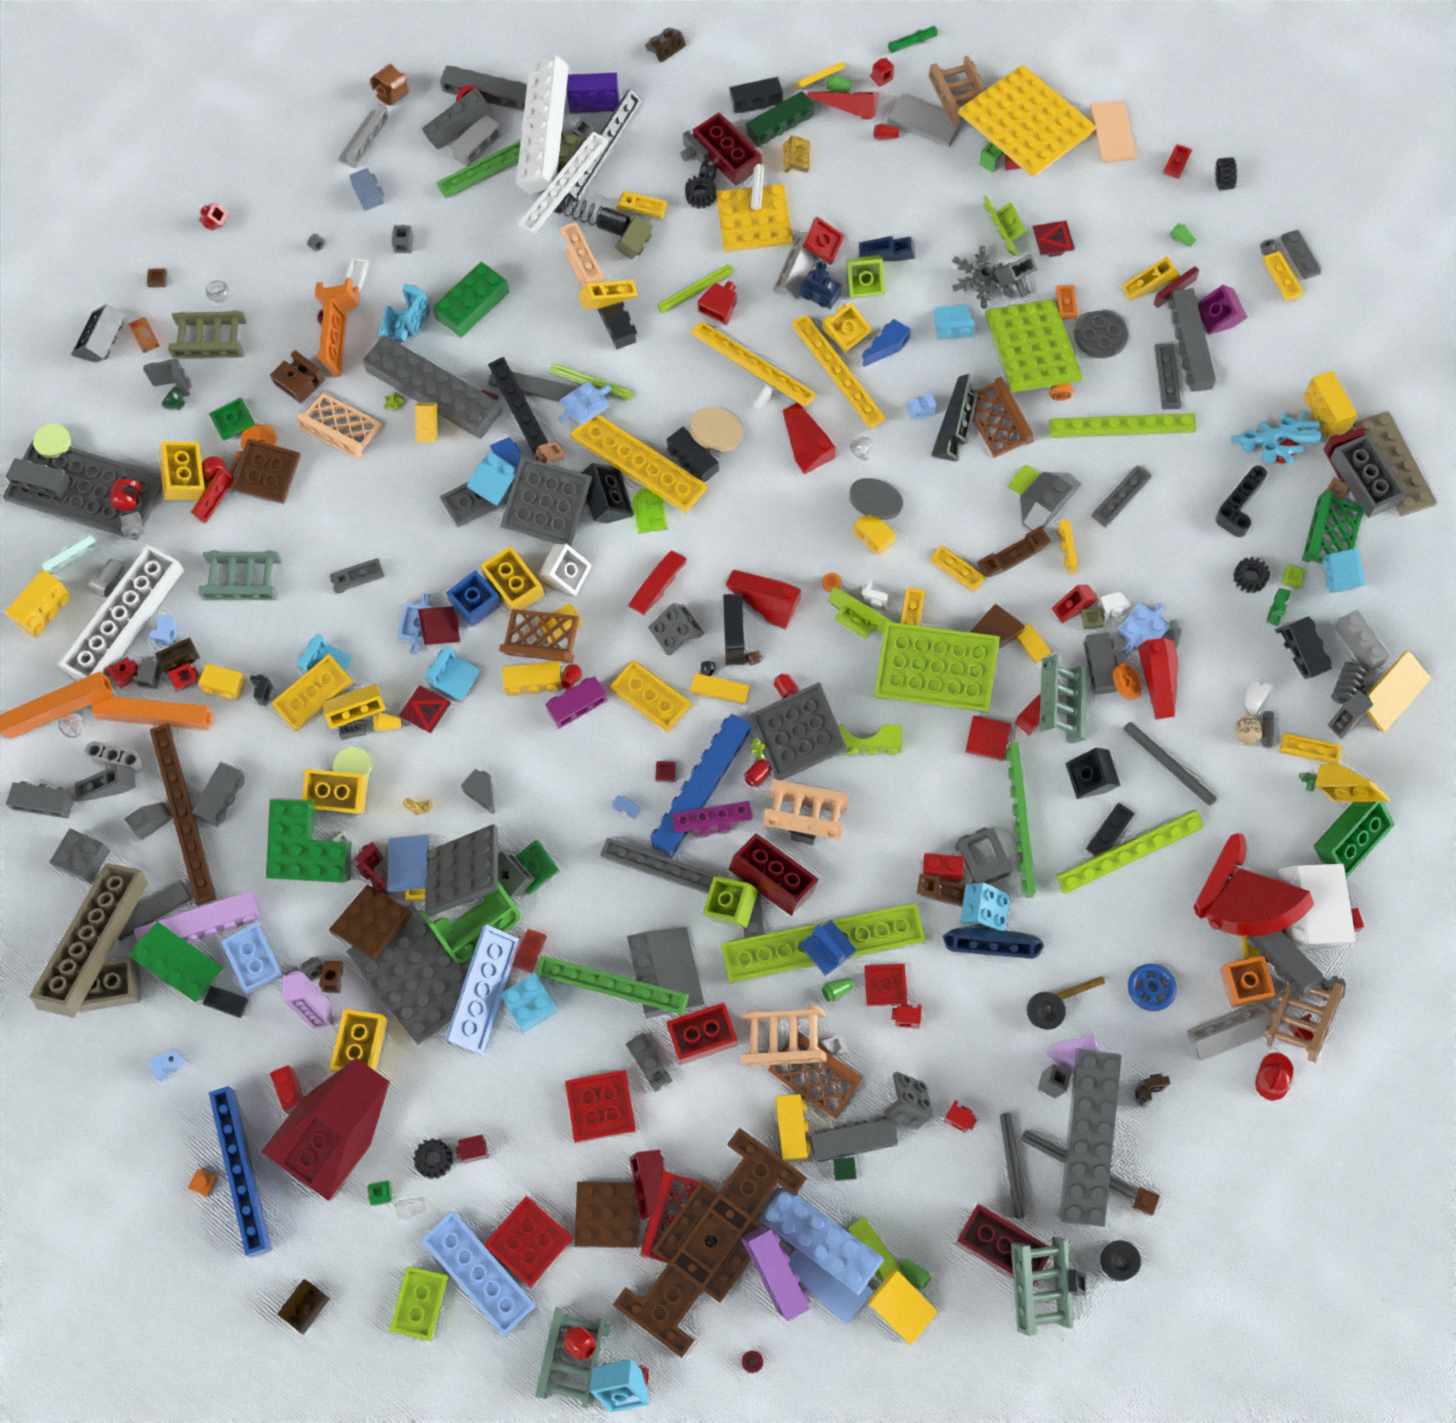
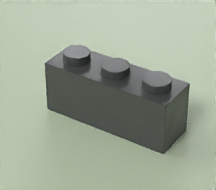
M14 458L5 476L13 486L61 499L71 481L66 471L61 468H50L43 463L35 464L24 458L22 460Z
M1109 632L1086 635L1083 644L1093 695L1116 692L1117 688L1113 681V669L1118 665L1117 657L1113 656V639H1110Z
M1358 691L1342 705L1327 726L1342 739L1358 726L1374 704L1368 695Z
M219 763L192 811L197 819L218 827L220 822H223L229 805H232L235 801L238 789L244 785L245 775L242 771L225 763Z
M21 781L20 783L12 782L6 805L16 811L68 819L75 797L69 792V789L64 787L54 789L45 784L35 786L26 781Z

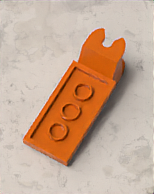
M351 277L346 278L344 285L323 288L322 282H317L315 286L314 296L323 305L318 359L334 377H341L347 322L346 313L358 307L360 301L358 286L352 288Z

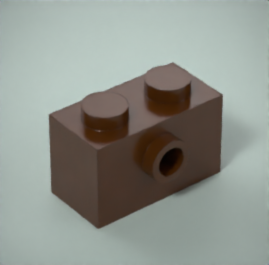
M285 360L270 374L274 385L299 403L314 389L312 378L307 373L300 372L295 364H289Z

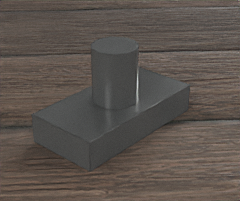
M689 131L683 133V145L686 149L680 152L682 159L687 161L695 156L701 163L703 161L710 163L709 151Z

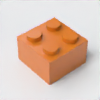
M1265 956L1227 963L1220 968L1231 1008L1268 1001L1276 996Z

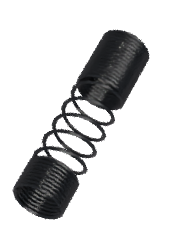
M570 194L566 195L553 211L558 214L564 212L566 217L572 215L574 220L580 218L583 223L588 221L591 226L596 224L598 228L621 237L631 222L629 215L600 206L596 221L591 224L590 217L594 211L595 203L591 204L588 218L586 221H583L581 215L586 208V200L582 203L579 217L574 218L573 212L578 205V197L573 202L572 213L566 215L565 209L570 202Z

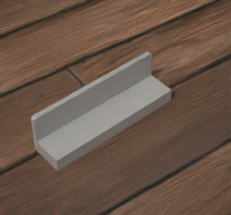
M380 105L377 111H370L339 156L338 160L354 168L357 167L389 120L387 107Z
M808 232L796 236L773 287V291L776 294L787 292L795 300L799 298L801 284L812 269L817 257L802 246Z
M1262 1002L1190 1029L1187 1031L1188 1038L1196 1046L1198 1058L1202 1061L1263 1037L1267 1026H1271L1273 1023L1271 1020L1272 1015Z

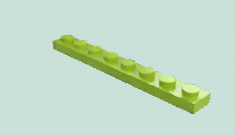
M1194 413L1049 419L1050 438L1195 433L1196 421Z
M1193 809L1056 874L1062 893L1067 894L1203 829L1198 811Z

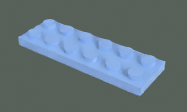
M483 925L445 1038L446 1042L479 1055L484 1053L502 998L500 994L504 991L521 939L491 926Z
M783 1187L758 1219L763 1225L771 1228L772 1231L775 1230L778 1236L857 1295L862 1292L884 1261L882 1256L798 1195L794 1196Z
M454 1211L450 1212L421 1239L424 1245L503 1337H506L537 1307Z

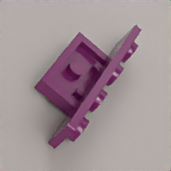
M749 801L672 814L675 833L694 830L695 836L708 837L711 833L719 832V834L729 833L730 830H734L733 823L751 821L753 819Z

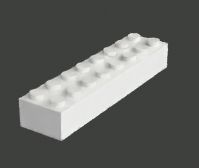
M557 55L532 63L529 66L516 185L527 194L546 190L557 177L569 65Z
M147 545L61 660L59 666L77 680H81L99 671L107 676L109 671L106 667H111L118 662L184 572L180 563Z

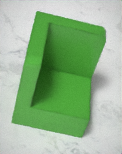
M990 141L981 151L979 165L993 173L996 162L1002 157L1004 152Z

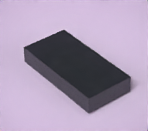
M210 986L203 1005L241 1018L249 999Z
M1068 1269L1069 1292L1076 1296H1085L1086 1275L1076 1269Z

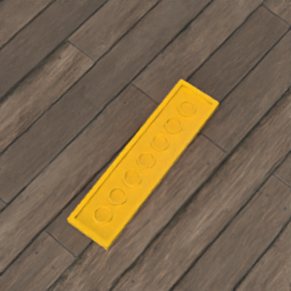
M599 414L582 426L579 424L570 434L572 440L684 513H687L708 490L706 483Z

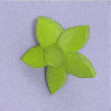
M396 392L391 397L384 396L387 403H385L383 408L392 407L394 411H397L398 405H402L405 402L399 398Z
M754 738L753 746L750 748V752L755 753V761H758L759 757L765 759L762 753L765 744H761L758 738Z

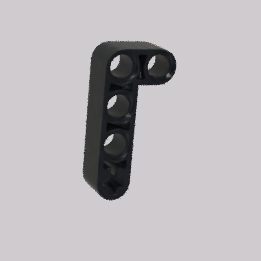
M1257 465L1251 468L1221 505L1215 517V521L1220 527L1236 537H1244L1251 526L1250 517L1241 511L1262 486L1267 476V471L1263 466Z
M742 593L723 594L726 666L745 665Z

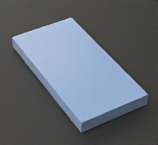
M797 1249L789 1256L791 1262L788 1265L792 1270L796 1271L800 1283L845 1325L849 1323L874 1293L866 1285L862 1292L857 1295Z

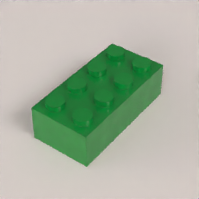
M481 261L433 306L436 319L462 338L509 293L507 280Z

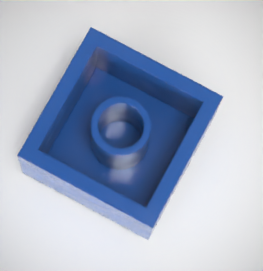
M476 570L446 592L449 602L471 627L501 606L499 595Z

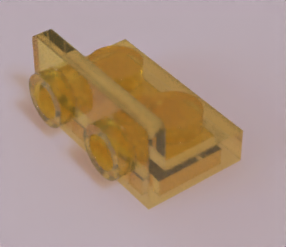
M791 135L782 147L784 151L782 160L784 172L788 173L793 168L807 173L810 169V141Z

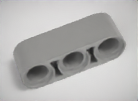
M97 741L89 742L85 747V754L96 764L107 767L120 765L134 769L135 773L143 768L142 759L132 750ZM99 750L98 754L93 755L95 751ZM117 754V757L111 760V758ZM135 759V762L129 765V762Z

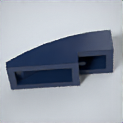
M893 236L859 242V257L880 255L883 261L915 259V243L911 236L895 240Z

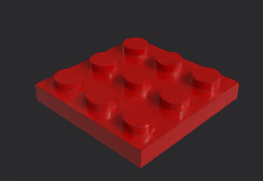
M626 1069L565 1081L574 1143L636 1132Z
M526 1195L485 1242L484 1246L532 1288L574 1238Z

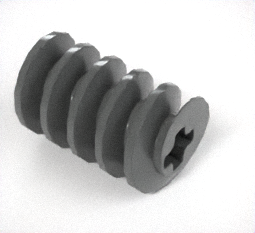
M1344 662L1339 680H1337L1336 687L1333 690L1334 693L1331 695L1332 700L1340 704L1348 701L1361 689L1362 685L1360 683L1364 682L1363 677L1367 675V672L1354 662Z

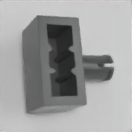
M1029 254L994 273L1001 288L1013 283L1016 285L1022 298L1031 294L1025 281V276L1037 271L1038 268L1032 255Z

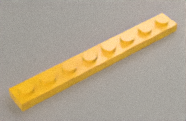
M805 314L793 321V329L867 427L871 430L885 422L884 415L809 316Z
M703 321L692 328L691 334L804 407L815 400L816 393Z

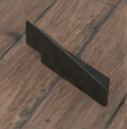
M970 374L959 376L931 454L935 458L956 462L959 459L960 444L963 445L968 442L978 397L976 389L971 388L970 380L972 377Z

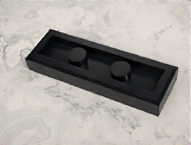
M1118 802L1085 850L1096 856L1111 849L1135 813Z

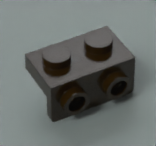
M671 27L664 29L660 35L652 37L645 44L647 51L655 53L659 62L665 61L686 46L681 31Z
M190 637L155 653L159 666L165 675L176 668L188 663L191 665L200 659Z
M1161 1073L1153 1074L1137 1086L1135 1098L1137 1102H1140L1141 1107H1145L1152 1100L1151 1093L1163 1092L1170 1085L1169 1076L1162 1077Z
M303 1279L277 1315L304 1335L331 1298L314 1284Z

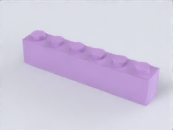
M247 891L156 922H160L188 943H193L198 938L204 936L211 937L219 931L232 930L237 925L243 923H253L256 919L261 918L255 895L251 891ZM156 922L134 929L137 943Z
M294 971L288 973V976H282L284 1001L312 1029L333 1025L330 1001L304 973Z

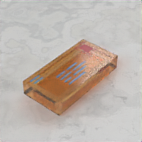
M145 317L129 323L143 353L160 346Z

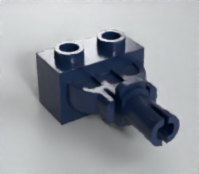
M819 261L815 265L816 269L810 270L802 282L800 295L806 300H811L819 306L831 310L841 295L842 284L831 280V276L828 277L829 272L826 271L827 264Z

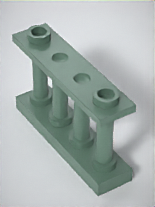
M217 550L203 552V557L207 563H210L208 584L199 586L198 593L203 600H277L278 593L274 586H271L273 563L281 564V559L277 552L271 550L265 552H219ZM218 563H228L227 579L224 586L215 585ZM236 563H247L245 583L242 586H234ZM254 563H265L264 579L261 586L252 585Z
M1057 654L1042 659L1040 731L1059 728L1066 731V742L1073 744L1086 740L1088 668L1080 666L1067 670L1059 666V655ZM1058 674L1068 678V687L1058 684ZM1058 692L1067 695V705L1058 702ZM1057 710L1067 714V723L1057 720Z
M1052 1237V1246L1030 1249V1245L1020 1242L1011 1243L1017 1332L1028 1336L1036 1335L1037 1325L1058 1321L1060 1326L1069 1329L1074 1328V1313L1072 1310L1071 1293L1069 1292V1246L1067 1240ZM1053 1255L1054 1268L1032 1271V1258ZM1055 1277L1056 1290L1033 1294L1034 1280ZM1056 1299L1057 1312L1035 1316L1034 1304L1036 1302Z
M555 1307L535 1397L546 1399L547 1395L553 1393L583 1400L582 1407L588 1408L589 1404H593L595 1397L590 1392L592 1369L597 1367L603 1337L608 1336L610 1324H607V1319L601 1317L600 1324L569 1318L565 1314V1309ZM566 1326L573 1328L582 1326L588 1331L598 1333L595 1344L596 1349L592 1354L593 1358L590 1368L558 1362V1359H555L557 1350L564 1349V1339L560 1336L562 1328ZM560 1371L588 1377L586 1390L582 1391L555 1385L550 1381L552 1372Z

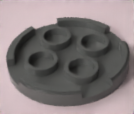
M1102 309V311L1087 312L1082 315L1076 324L1074 337L1078 347L1084 353L1096 358H1109L1117 355L1124 349L1129 334L1125 321L1121 316L1110 310Z
M859 479L852 484L849 491L851 504L865 516L872 515L880 517L881 520H889L897 517L903 507V499L900 493L890 484L878 479Z

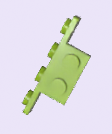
M986 195L983 196L985 209L988 213L991 211L993 216L990 218L995 226L998 225L1000 229L997 231L1002 240L1005 238L1007 242L1004 244L1009 253L1013 252L1015 256H1018L1019 253L1012 241L1025 234L1027 230L1013 204L1010 202L996 211L990 199Z
M837 587L832 589L828 602L841 609L835 616L834 620L865 640L874 630L884 636L885 623L892 622L891 620Z
M862 1217L848 1227L851 1235L884 1258L883 1263L874 1274L878 1280L882 1279L884 1282L894 1269L898 1270L907 1279L865 1217Z

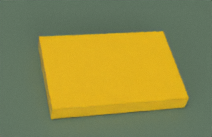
M896 1269L889 1274L867 1301L910 1346L938 1313Z

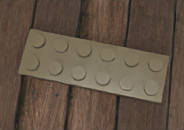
M1389 411L1355 421L1353 424L1355 430L1363 428L1365 435L1368 434L1407 493L1402 503L1396 506L1400 516L1402 517L1435 506L1437 502Z

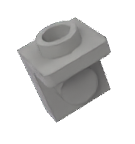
M139 512L120 517L122 523L121 531L126 539L136 538L139 535L145 534Z

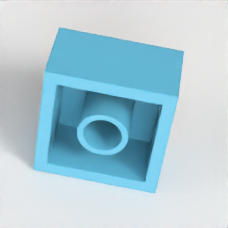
M536 973L500 994L522 1033L558 1012Z

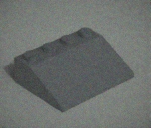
M686 927L646 931L627 936L637 981L688 994L689 998L686 1009L705 1005ZM642 1004L646 1019L672 1013Z

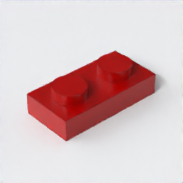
M1176 143L1163 174L1179 179L1193 149Z

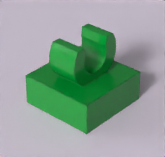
M390 1181L368 1184L370 1206L393 1203Z

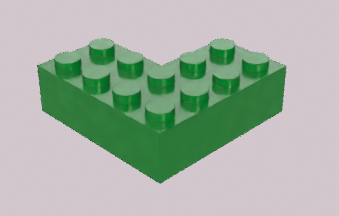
M270 799L266 878L348 882L350 881L352 841L313 839L315 800Z

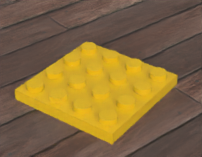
M784 184L763 186L762 203L759 210L751 208L752 187L716 191L724 252L793 245Z

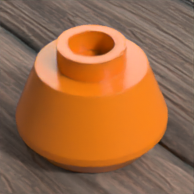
M1070 383L1051 386L1049 390V396L1056 401L1067 400L1074 394Z

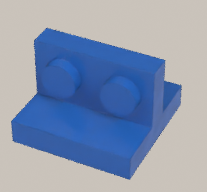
M832 920L822 927L818 924L813 928V934L800 943V947L825 977L857 952L856 948Z

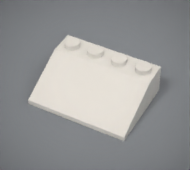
M1343 864L1300 865L1278 869L1281 882L1310 891L1314 902L1313 907L1305 916L1287 927L1288 939L1300 951L1356 943Z

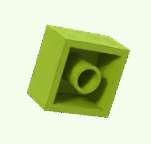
M714 876L702 914L712 921L747 928L758 889L746 882Z

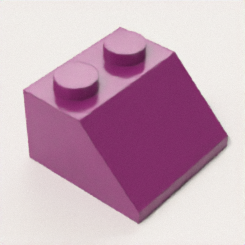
M1224 284L1197 303L1201 320L1208 334L1234 328L1248 318L1234 289Z

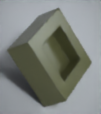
M1100 608L1081 610L1083 630L1103 627Z

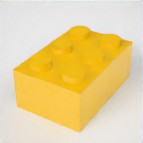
M1331 370L1312 377L1303 396L1305 403L1309 405L1312 411L1313 418L1319 421L1322 434H1325L1327 440L1333 435L1345 434L1350 430L1358 414L1336 375Z
M161 441L159 460L164 500H199L204 492L199 442Z
M512 546L507 547L480 565L483 576L510 612L512 609L523 610L545 596L542 585Z
M41 569L5 613L18 628L36 638L44 631L46 625L56 617L57 612L68 603L71 595L57 578Z
M305 769L302 799L315 800V809L364 814L369 775Z
M344 1009L329 1069L335 1074L357 1057L376 1071L388 1023L386 1017L380 1014Z

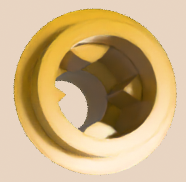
M382 713L374 715L373 729L378 730V732L401 729V717Z

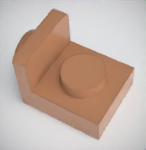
M555 441L538 446L534 460L549 464L564 459L565 453Z

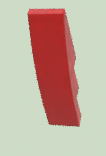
M671 550L648 576L630 601L628 607L645 615L664 595L665 589L675 579L676 573L686 564L687 558Z

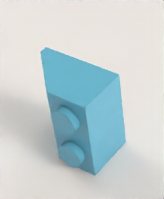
M489 452L479 463L467 484V488L498 506L511 491L517 468Z
M1359 548L1323 556L1322 566L1327 575L1325 583L1330 593L1348 591L1365 586Z
M623 1359L620 1362L605 1363L602 1366L593 1367L590 1392L610 1413L649 1405L650 1401L642 1371L632 1359Z

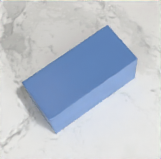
M617 795L612 804L614 809L620 812L621 810L627 812V816L633 819L637 817L641 810L639 805L620 795Z

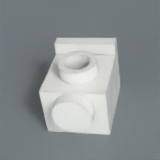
M1122 591L1100 597L1097 604L1098 608L1101 609L1103 621L1108 620V617L1111 615L1113 617L1119 616L1126 608H1129L1128 599L1123 596Z

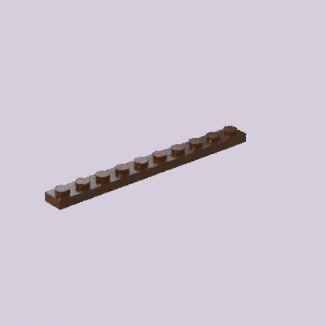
M169 724L150 729L195 903L199 906L216 900L217 897L196 819L192 813L193 808L172 730Z

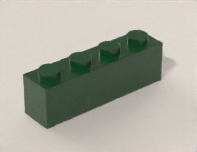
M801 91L748 121L747 134L758 147L766 144L771 139L782 135L785 131L796 127L804 120L810 119L814 115V104Z

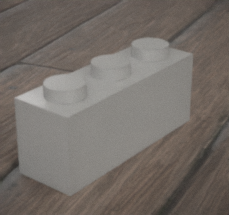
M485 114L452 143L450 147L453 157L466 167L470 166L502 136L500 124Z
M1355 610L1340 618L1335 628L1365 671L1368 673L1382 666L1390 655L1359 611Z

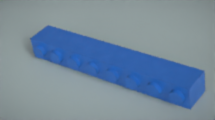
M732 713L729 718L723 720L720 727L722 729L719 734L716 733L713 736L710 748L704 750L700 764H696L692 769L690 780H686L683 783L681 794L673 799L671 803L672 808L669 813L666 812L660 821L662 824L659 829H654L651 834L652 847L670 857L674 856L689 832L675 833L672 814L704 808L752 731L750 723Z
M227 1086L208 1093L246 1256L253 1258L271 1252L272 1248L234 1089Z

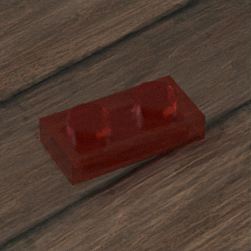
M527 929L513 967L532 974L547 935Z

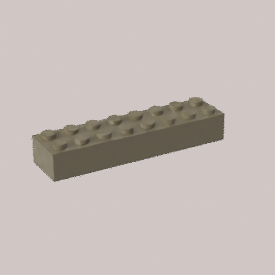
M105 863L29 996L38 1010L75 1017L148 885L141 870Z

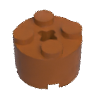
M390 63L370 78L372 90L375 89L377 91V98L387 106L395 104L409 93L406 75L402 72L400 73Z

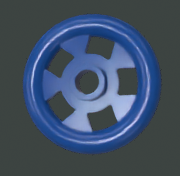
M1152 963L1141 965L1131 973L1128 980V992L1131 999L1144 1010H1163L1170 1006L1176 997V981L1173 975L1161 965ZM1146 972H1155V978H1147ZM1164 978L1168 983V986L1165 988L1162 987V983L1159 981ZM1137 979L1143 981L1142 989L1136 987ZM1153 985L1155 991L1149 990L1148 986ZM1143 993L1151 998L1149 1002L1141 998ZM1163 993L1166 998L1159 1002L1156 997Z

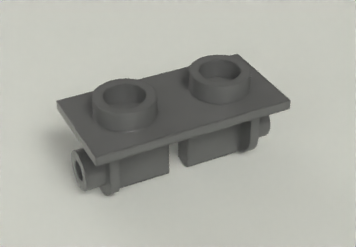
M318 956L315 958L311 957L301 964L303 969L299 970L298 967H295L284 973V976H288L290 972L300 971L312 981L321 975L323 966Z

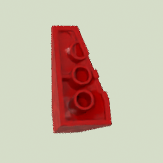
M810 91L807 93V97L853 115L861 116V119H871V116L876 115L879 92L857 91L850 94V92L841 91L834 94L832 91Z
M798 402L782 410L794 460L803 474L835 458L836 447L822 428Z
M734 569L725 584L734 594L742 593V600L748 603L755 612L757 611L768 623L785 630L801 600V589L795 586Z
M1166 638L1146 640L1138 646V651L1155 719L1174 717L1178 673V656L1174 641Z

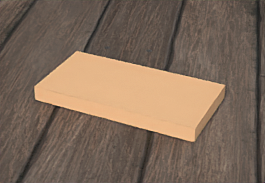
M1124 100L1091 104L1090 111L1093 124L1097 127L1095 134L1102 163L1136 160L1137 155Z

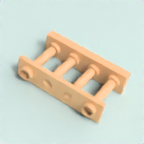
M577 222L561 227L560 232L569 248L564 250V254L582 289L587 283L603 281L604 275Z
M772 779L770 798L774 799L772 810L766 808L764 810L763 825L838 840L841 839L843 823H839L838 818L840 812L846 813L849 793ZM782 801L793 803L791 813L780 811ZM801 804L813 806L811 817L799 815ZM820 808L832 810L830 821L818 819Z
M808 1006L806 1010L776 1012L749 1010L748 1013L742 1014V1018L750 1022V1051H748V1054L741 1055V1063L749 1067L826 1062V1053L818 1047L817 1017H826V1013L819 1009L818 1006ZM809 1018V1047L807 1051H800L798 1049V1019ZM789 1019L790 1048L787 1049L788 1052H780L778 1050V1020ZM759 1021H770V1050H768V1053H761L759 1051Z

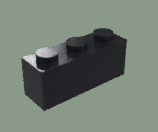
M773 77L729 87V98L733 112L736 114L768 106H776L783 102V91L779 78Z
M623 302L597 309L616 350L636 343L635 335H637V330L634 324L631 325L630 315L628 311H624Z
M681 427L667 438L666 448L672 456L675 455L682 467H687L690 473L702 482H706L719 471V462L703 446L698 444L684 427Z

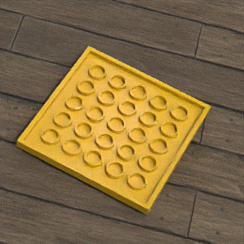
M1023 64L963 105L958 111L960 116L1033 178L1095 133L1097 128Z

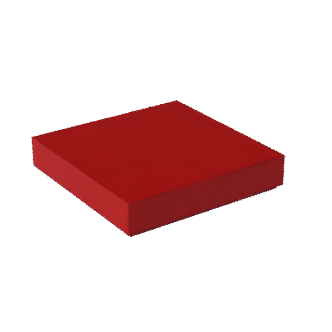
M815 217L802 246L831 265L845 235L819 217Z
M973 715L965 753L1003 761L1011 724Z
M905 964L864 965L867 1007L908 1004Z

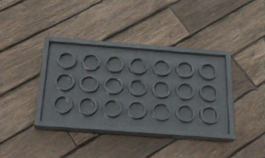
M32 440L23 458L35 464L43 463L50 468L65 470L71 481L63 498L13 486L11 483L3 495L5 501L125 537L121 531L122 523L120 517L139 512L144 527L163 488L161 474L72 447H69L65 453L59 454V457H42L36 451ZM115 480H134L142 485L141 493L136 498L137 504L131 511H120L110 504V493ZM124 485V486H123V489H126V490H130V491H136V490H137L136 488H134V487H132V486H130V485ZM136 537V538H129V539H132V540H136V541H137L138 537Z

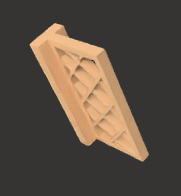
M324 393L317 398L304 414L300 413L296 417L299 429L357 459L361 457L364 447L382 428L381 422ZM325 400L331 406L320 407V404ZM343 409L346 413L335 415L334 410ZM332 411L333 415L322 417L321 412ZM314 413H320V418L312 419L309 416ZM358 417L360 421L350 423L349 418ZM347 418L348 423L337 425L336 420ZM334 420L335 422L333 426L324 425L326 421ZM372 424L375 427L365 430L364 425ZM362 426L363 431L352 432L351 427ZM349 428L350 433L346 434L339 432V429ZM364 436V440L359 443L353 437Z

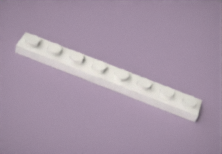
M592 132L518 223V230L532 237L608 144L607 138Z

